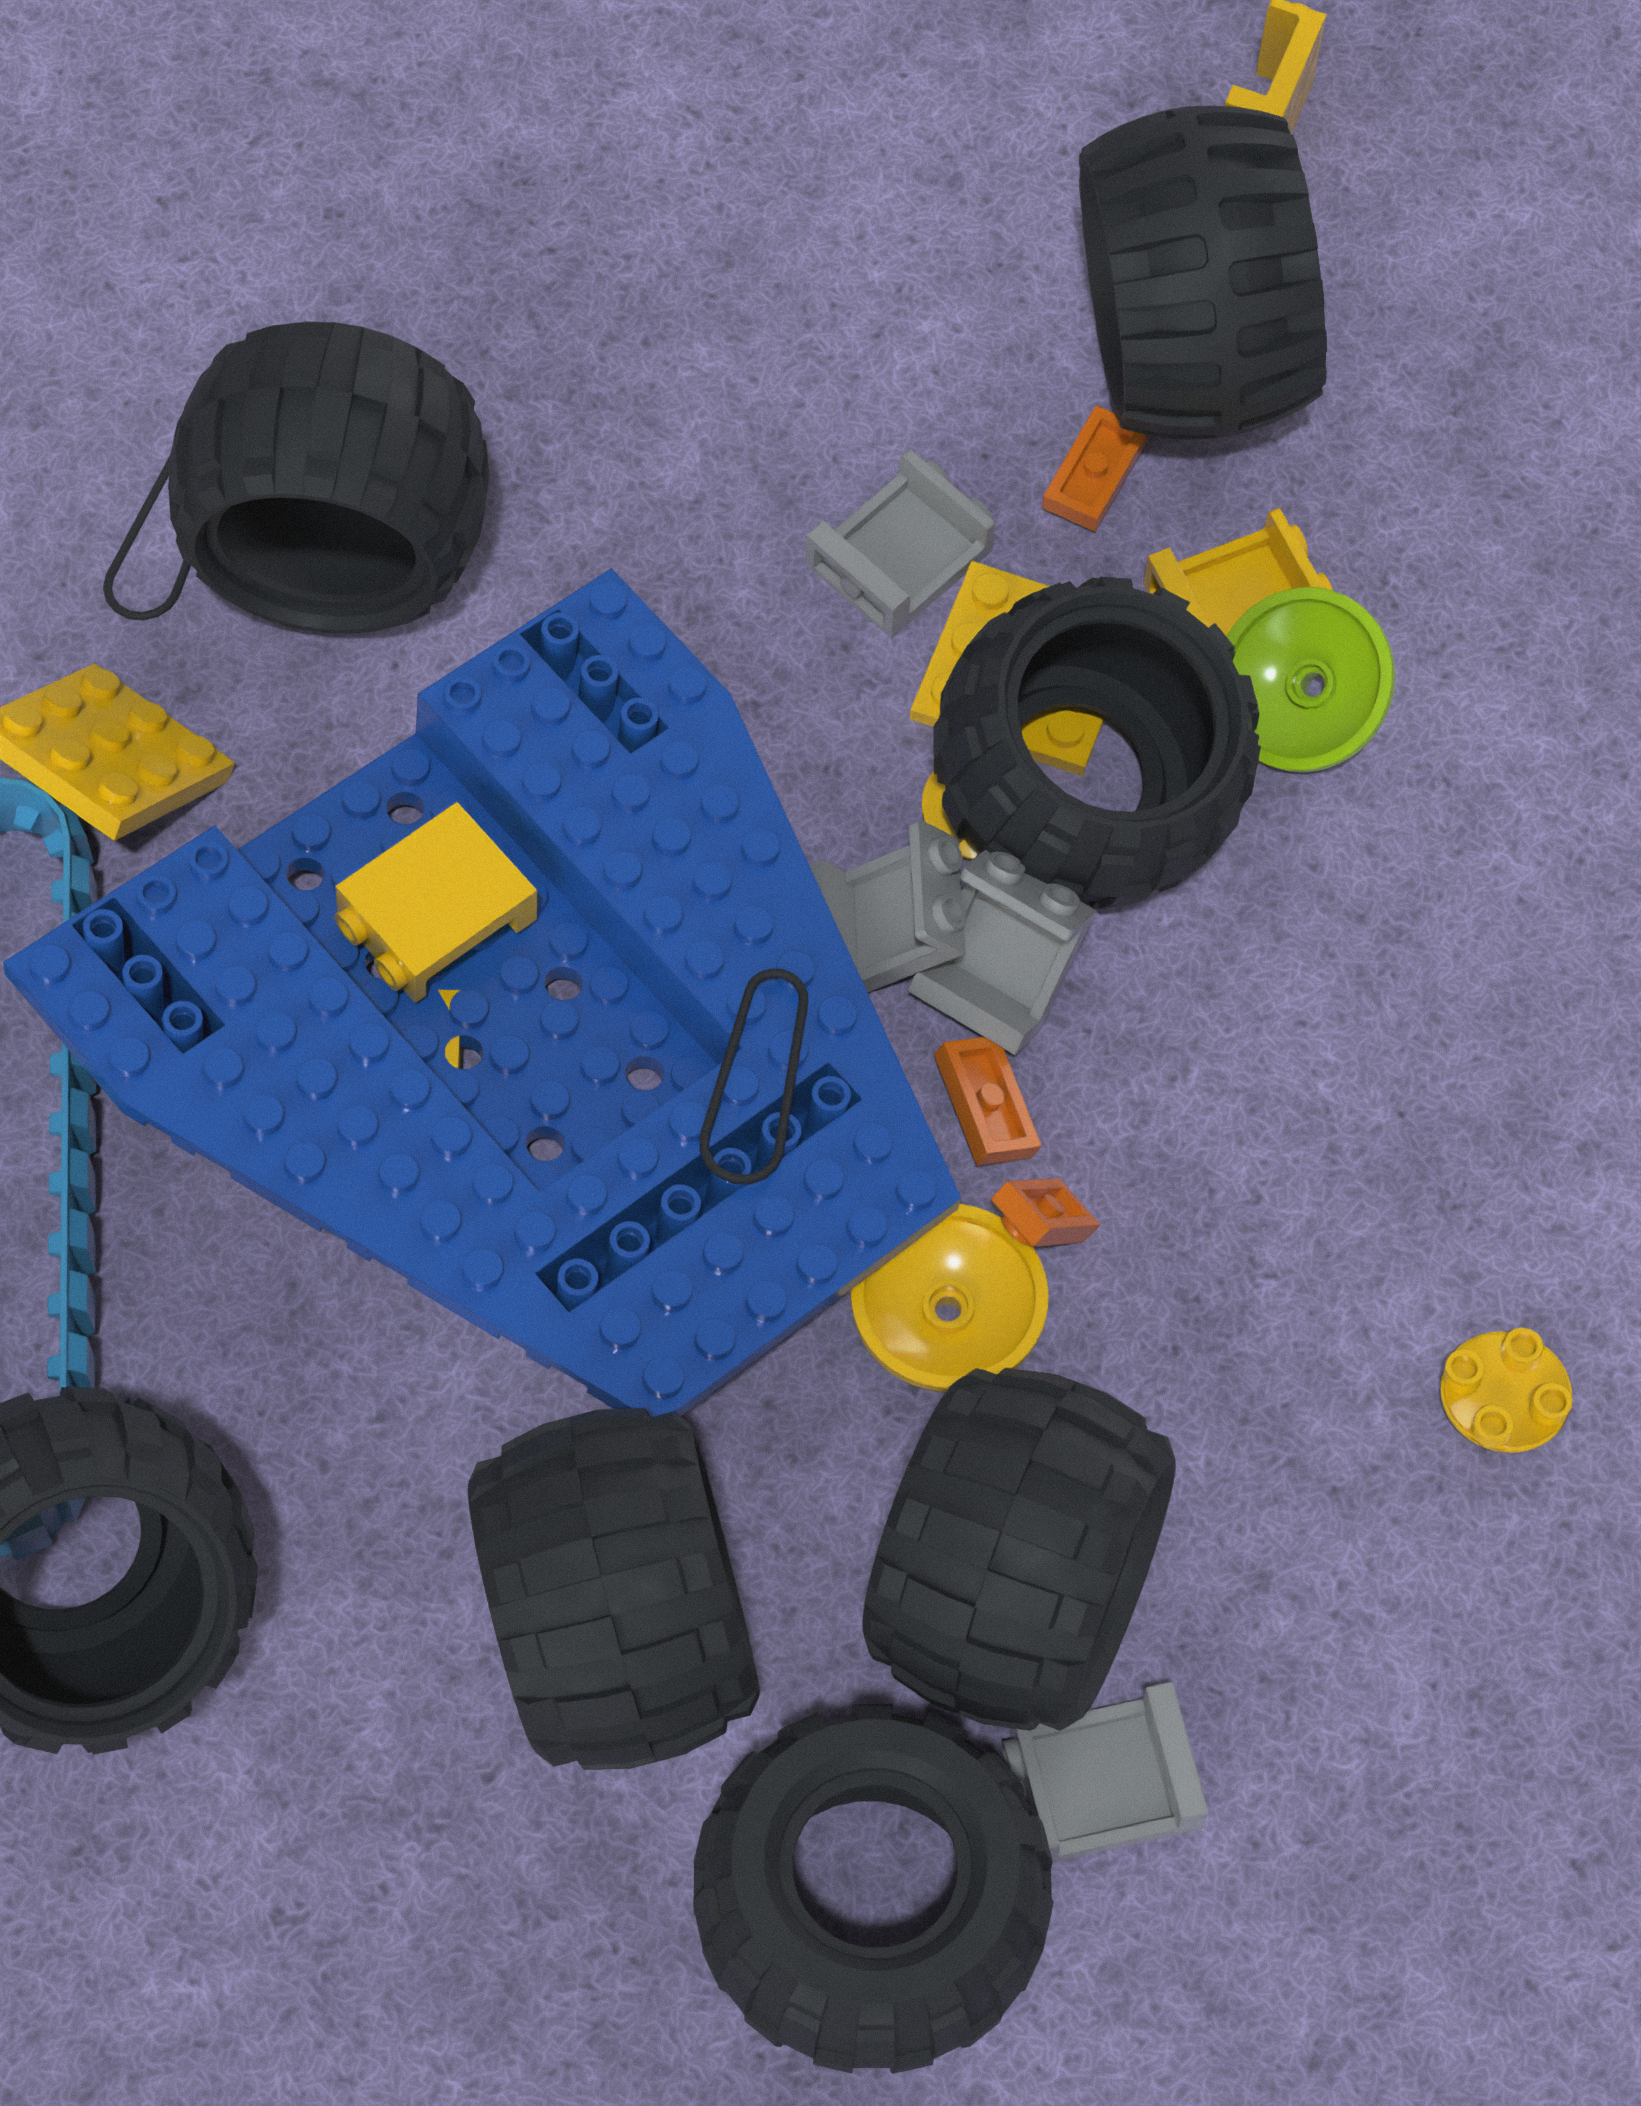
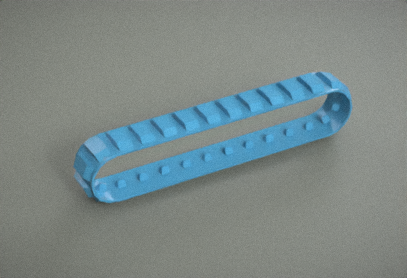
M0 777V833L11 830L38 833L45 837L43 842L51 858L63 856V878L51 882V900L53 903L63 905L64 923L97 902V885L91 868L94 860L87 836L76 813L65 805L57 804L51 795L37 785L18 777L13 779ZM63 1042L62 1051L50 1055V1075L62 1078L61 1110L49 1114L50 1135L61 1137V1170L49 1174V1194L61 1197V1230L48 1235V1254L60 1258V1292L48 1296V1317L60 1319V1354L47 1358V1378L59 1381V1396L61 1387L95 1388V1356L87 1337L95 1333V1294L88 1275L95 1272L96 1235L88 1215L96 1211V1175L89 1157L90 1154L96 1152V1115L89 1097L96 1093V1081ZM86 1497L68 1500L44 1509L22 1523L0 1545V1555L12 1554L15 1561L52 1545L53 1542L50 1536L58 1532L64 1522H76Z

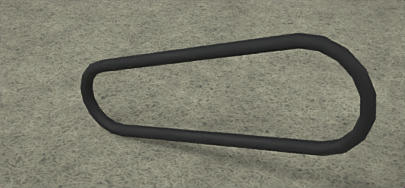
M170 456L105 576L103 591L106 602L115 613L127 619L144 621L157 618L170 610L181 594L191 567L190 564L183 560L170 596L162 605L153 610L144 612L131 611L121 606L114 598L112 590L114 577L169 476L168 463Z
M770 968L763 970L749 980L744 990L699 1136V1152L705 1166L718 1178L733 1184H752L764 1180L777 1169L784 1154L808 1007V992L803 981L794 973L784 969ZM781 978L790 982L796 988L799 999L774 1153L770 1162L760 1171L751 1174H734L721 1168L713 1160L709 1150V1137L757 985L764 980Z

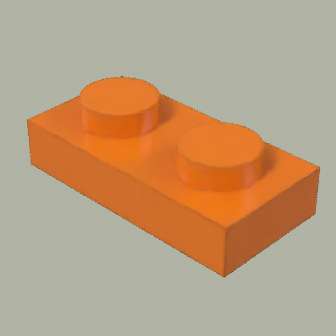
M1096 405L1044 493L1042 509L1096 532L1147 444L1149 435L1121 428L1120 421L1116 418L1115 413Z
M986 1037L943 1042L934 1053V1057L976 1165L981 1166L1032 1158L1042 1145L1004 1049Z
M1060 1178L1007 1181L991 1198L993 1203L1004 1214L1001 1221L1006 1230L1019 1242L1025 1245H1032V1247L1082 1243L1101 1225Z

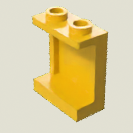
M1271 0L1266 12L1256 70L1257 75L1273 80L1268 93L1263 95L1233 85L1226 99L1225 106L1259 110L1284 117L1292 134L1314 82L1327 14L1312 10L1301 3Z
M1280 508L1267 513L1265 526L1260 531L1177 562L1170 547L1148 555L1143 586L1148 593L1153 594L1157 589L1161 590V588H1164L1189 601L1190 604L1186 609L1208 628L1216 623L1226 636L1237 620L1249 608L1277 592L1299 587H1317L1333 591L1326 575L1322 572L1317 574L1309 561L1306 540L1300 528L1295 524L1289 525Z
M458 802L335 886L337 913L334 915V919L341 933L354 946L362 943L375 957L374 965L383 981L394 991L402 988L415 1003L426 996V982L430 977L508 923L518 933L537 920V889Z

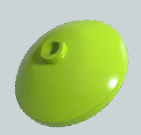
M1299 587L1280 591L1264 598L1249 608L1227 634L1226 637L1235 646L1233 663L1239 675H1250L1260 715L1257 729L1254 731L1259 735L1258 745L1261 746L1258 761L1268 766L1291 772H1312L1327 769L1344 762L1358 753L1370 742L1383 724L1389 712L1395 690L1396 673L1393 652L1389 640L1378 621L1369 611L1351 598L1336 591L1317 587ZM1322 676L1325 682L1323 691L1319 695L1311 697L1308 693L1310 681L1315 677Z

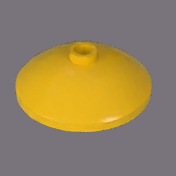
M960 1204L957 1211L851 1289V1310L856 1330L864 1346L883 1368L911 1385L927 1390L946 1392L954 1382L976 1368L998 1374L1004 1368L1017 1369L1028 1358L1040 1339L1045 1326L1049 1299L1048 1283L1043 1265L1032 1245H1025L1015 1239L1002 1224L1000 1216L978 1207ZM942 1305H952L958 1309L960 1315L955 1320L944 1321L937 1316L935 1311Z

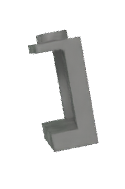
M909 449L900 457L899 473L837 528L833 529L823 520L806 535L805 564L892 639L967 573L971 561L979 563L992 552L995 522L987 507L974 497L967 498L955 488L939 465L930 460L924 461Z
M922 820L909 825L910 845L846 872L822 860L809 865L867 992L966 954L964 935L966 914L962 903L960 879L962 854L959 848V839Z
M984 850L964 866L960 875V879L965 882L962 890V903L966 914L964 925L966 954L916 973L908 992L1016 1055L1042 1029L1096 910L1081 902L1078 895L1071 889L1060 884H1047L1025 874V866L1020 864L1021 861L1013 855L998 851L990 853Z
M1173 1682L1146 1687L1143 1699L1090 1710L1082 1719L1061 1731L1040 1723L1036 1729L1031 1731L1011 1728V1740L1001 1742L1004 1763L1018 1780H1022L1027 1803L1033 1815H1037L1043 1822L1053 1863L1203 1828L1208 1810Z

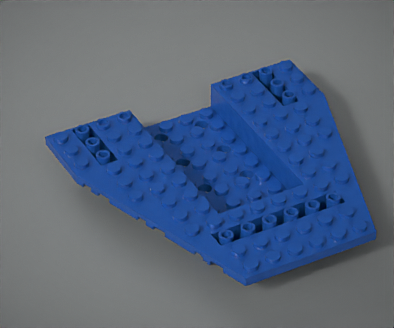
M610 568L419 692L417 695L415 734L242 847L236 849L214 825L3 962L5 976L123 1114L143 1126H146L147 1123L171 1136V1143L193 1156L197 1152L230 1172L231 1179L317 1231L321 1232L324 1228L347 1242V1249L370 1262L374 1258L407 1278V1285L495 1338L499 1339L503 1336L525 1349L528 1358L548 1370L553 1366L585 1385L588 1394L613 1409L645 1408L650 1417L673 1411L680 1416L684 1415L957 1211L962 1199L731 693L613 568ZM458 802L537 889V920L518 933L508 923L430 977L426 982V996L415 1003L402 988L394 991L383 979L371 975L366 966L375 957L362 943L354 946L341 933L334 919V915L337 913L335 886ZM398 805H410L418 809L422 816L416 822L402 824L391 819L388 812ZM310 870L317 873L323 881L314 889L300 890L292 886L288 878L297 871ZM770 968L784 969L794 973L802 980L808 992L807 1014L784 1154L777 1169L764 1180L752 1184H733L718 1178L705 1166L699 1152V1136L744 990L749 980L763 970ZM781 978L764 980L757 985L709 1137V1150L713 1160L721 1168L734 1174H751L760 1171L770 1162L774 1153L799 999L796 988L790 982ZM555 979H568L579 987L580 993L569 1000H560L551 996L545 987ZM438 990H461L451 999L450 1010ZM459 1036L460 1047L473 1049L479 1054L481 1061L470 1069H459L452 1066L445 1057L447 1043L454 1037ZM637 1068H648L658 1074L661 1083L651 1090H641L632 1086L627 1080L626 1075ZM549 1138L560 1145L562 1153L553 1160L542 1161L530 1155L526 1147L534 1139Z

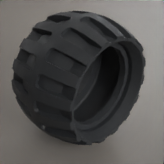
M1186 106L1137 118L1112 129L1081 148L1082 152L1079 154V194L1087 271L1105 377L1116 418L1120 421V427L1145 435L1189 440L1226 437L1259 429L1282 420L1323 395L1322 387L1326 384L1327 332L1325 329L1323 282L1320 273L1317 237L1306 178L1300 163L1298 147L1294 135H1291L1288 129L1287 120L1278 115L1241 107Z

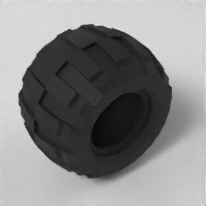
M311 321L272 325L247 333L246 339L243 341L227 344L213 358L212 364L200 375L175 429L168 463L170 519L177 535L176 544L182 559L196 569V577L224 599L256 616L296 629L342 634L375 632L407 624L429 614L431 605L445 601L453 584L458 582L481 535L490 473L486 440L482 439L481 421L474 411V398L465 384L445 369L444 364L423 350L389 334L361 326L337 322Z
M1100 576V578L1087 580L1078 588L1070 581L1063 584L1059 582L1016 601L1008 613L1004 612L989 620L966 646L941 692L940 715L933 726L934 774H937V782L944 784L946 787L942 795V807L958 839L968 837L980 853L987 850L990 853L998 851L1013 855L1021 861L1020 864L1025 866V874L1047 884H1060L1071 889L1078 895L1080 901H1088L1091 908L1099 907V909L1133 904L1145 900L1154 890L1158 889L1159 892L1178 886L1201 869L1236 828L1243 805L1252 795L1261 750V746L1258 745L1259 735L1254 731L1257 729L1260 713L1250 675H1239L1233 663L1235 646L1216 623L1208 628L1186 609L1190 604L1189 601L1164 588H1161V590L1157 589L1153 594L1134 589L1132 580L1129 578ZM1063 706L1082 707L1096 711L1111 719L1132 740L1141 759L1144 786L1136 811L1107 810L1086 804L1067 794L1052 782L1034 761L1024 742L1021 726L1040 712Z
M976 1368L958 1379L949 1387L939 1401L917 1443L896 1493L878 1546L868 1583L862 1619L863 1635L872 1659L891 1666V1674L895 1680L932 1705L984 1725L1031 1731L1036 1729L1040 1723L1061 1731L1082 1719L1095 1701L1118 1653L1158 1544L1171 1498L1176 1471V1460L1169 1438L1148 1430L1144 1416L1107 1392L1057 1374L1004 1368L1000 1373L994 1374Z
M66 1386L61 1387L60 1396L34 1400L29 1393H25L0 1403V1545L22 1523L34 1515L68 1500L91 1496L119 1497L134 1501L140 1517V1542L132 1565L125 1576L110 1591L96 1600L66 1609H44L28 1605L14 1598L0 1586V1727L3 1735L14 1744L58 1754L63 1744L82 1745L88 1753L92 1752L93 1755L128 1748V1737L155 1726L163 1734L191 1715V1700L205 1686L217 1689L234 1663L235 1658L239 1654L240 1638L237 1632L239 1629L248 1627V1620L252 1618L258 1574V1565L252 1554L254 1527L242 1494L211 1445L199 1440L189 1432L184 1421L140 1398H137L135 1401L128 1397L123 1403L118 1402L113 1393L104 1388Z
M645 1408L599 1409L541 1424L503 1444L501 1456L477 1462L469 1479L467 1492L481 1576L498 1646L517 1711L532 1749L553 1767L577 1761L583 1770L632 1769L685 1755L725 1734L728 1721L751 1716L760 1696L757 1671L719 1515L692 1424L674 1411L650 1417Z
M854 1704L852 1706V1714L826 1720L822 1714L819 1715L816 1712L779 1730L777 1740L760 1751L759 1754L752 1751L746 1755L722 1784L721 1795L710 1816L703 1821L694 1857V1915L702 1944V1954L718 1988L726 1992L745 2015L744 2021L776 2047H782L784 2044L813 2058V2065L851 2074L853 2068H890V2072L895 2074L931 2066L935 2058L960 2046L961 2048L972 2046L1001 2022L1002 2015L1020 1992L1026 1990L1041 1958L1054 1903L1051 1888L1053 1860L1044 1825L1037 1815H1033L1023 1795L1025 1787L995 1752L990 1754L988 1751L984 1754L967 1741L968 1732L964 1728L931 1712L929 1715L927 1714L925 1720L892 1713L893 1704ZM886 1802L907 1807L931 1819L949 1834L957 1858L956 1885L946 1910L936 1923L920 1936L894 1946L863 1947L849 1944L829 1934L805 1910L797 1893L793 1877V1856L796 1843L805 1824L811 1817L832 1807L848 1803Z

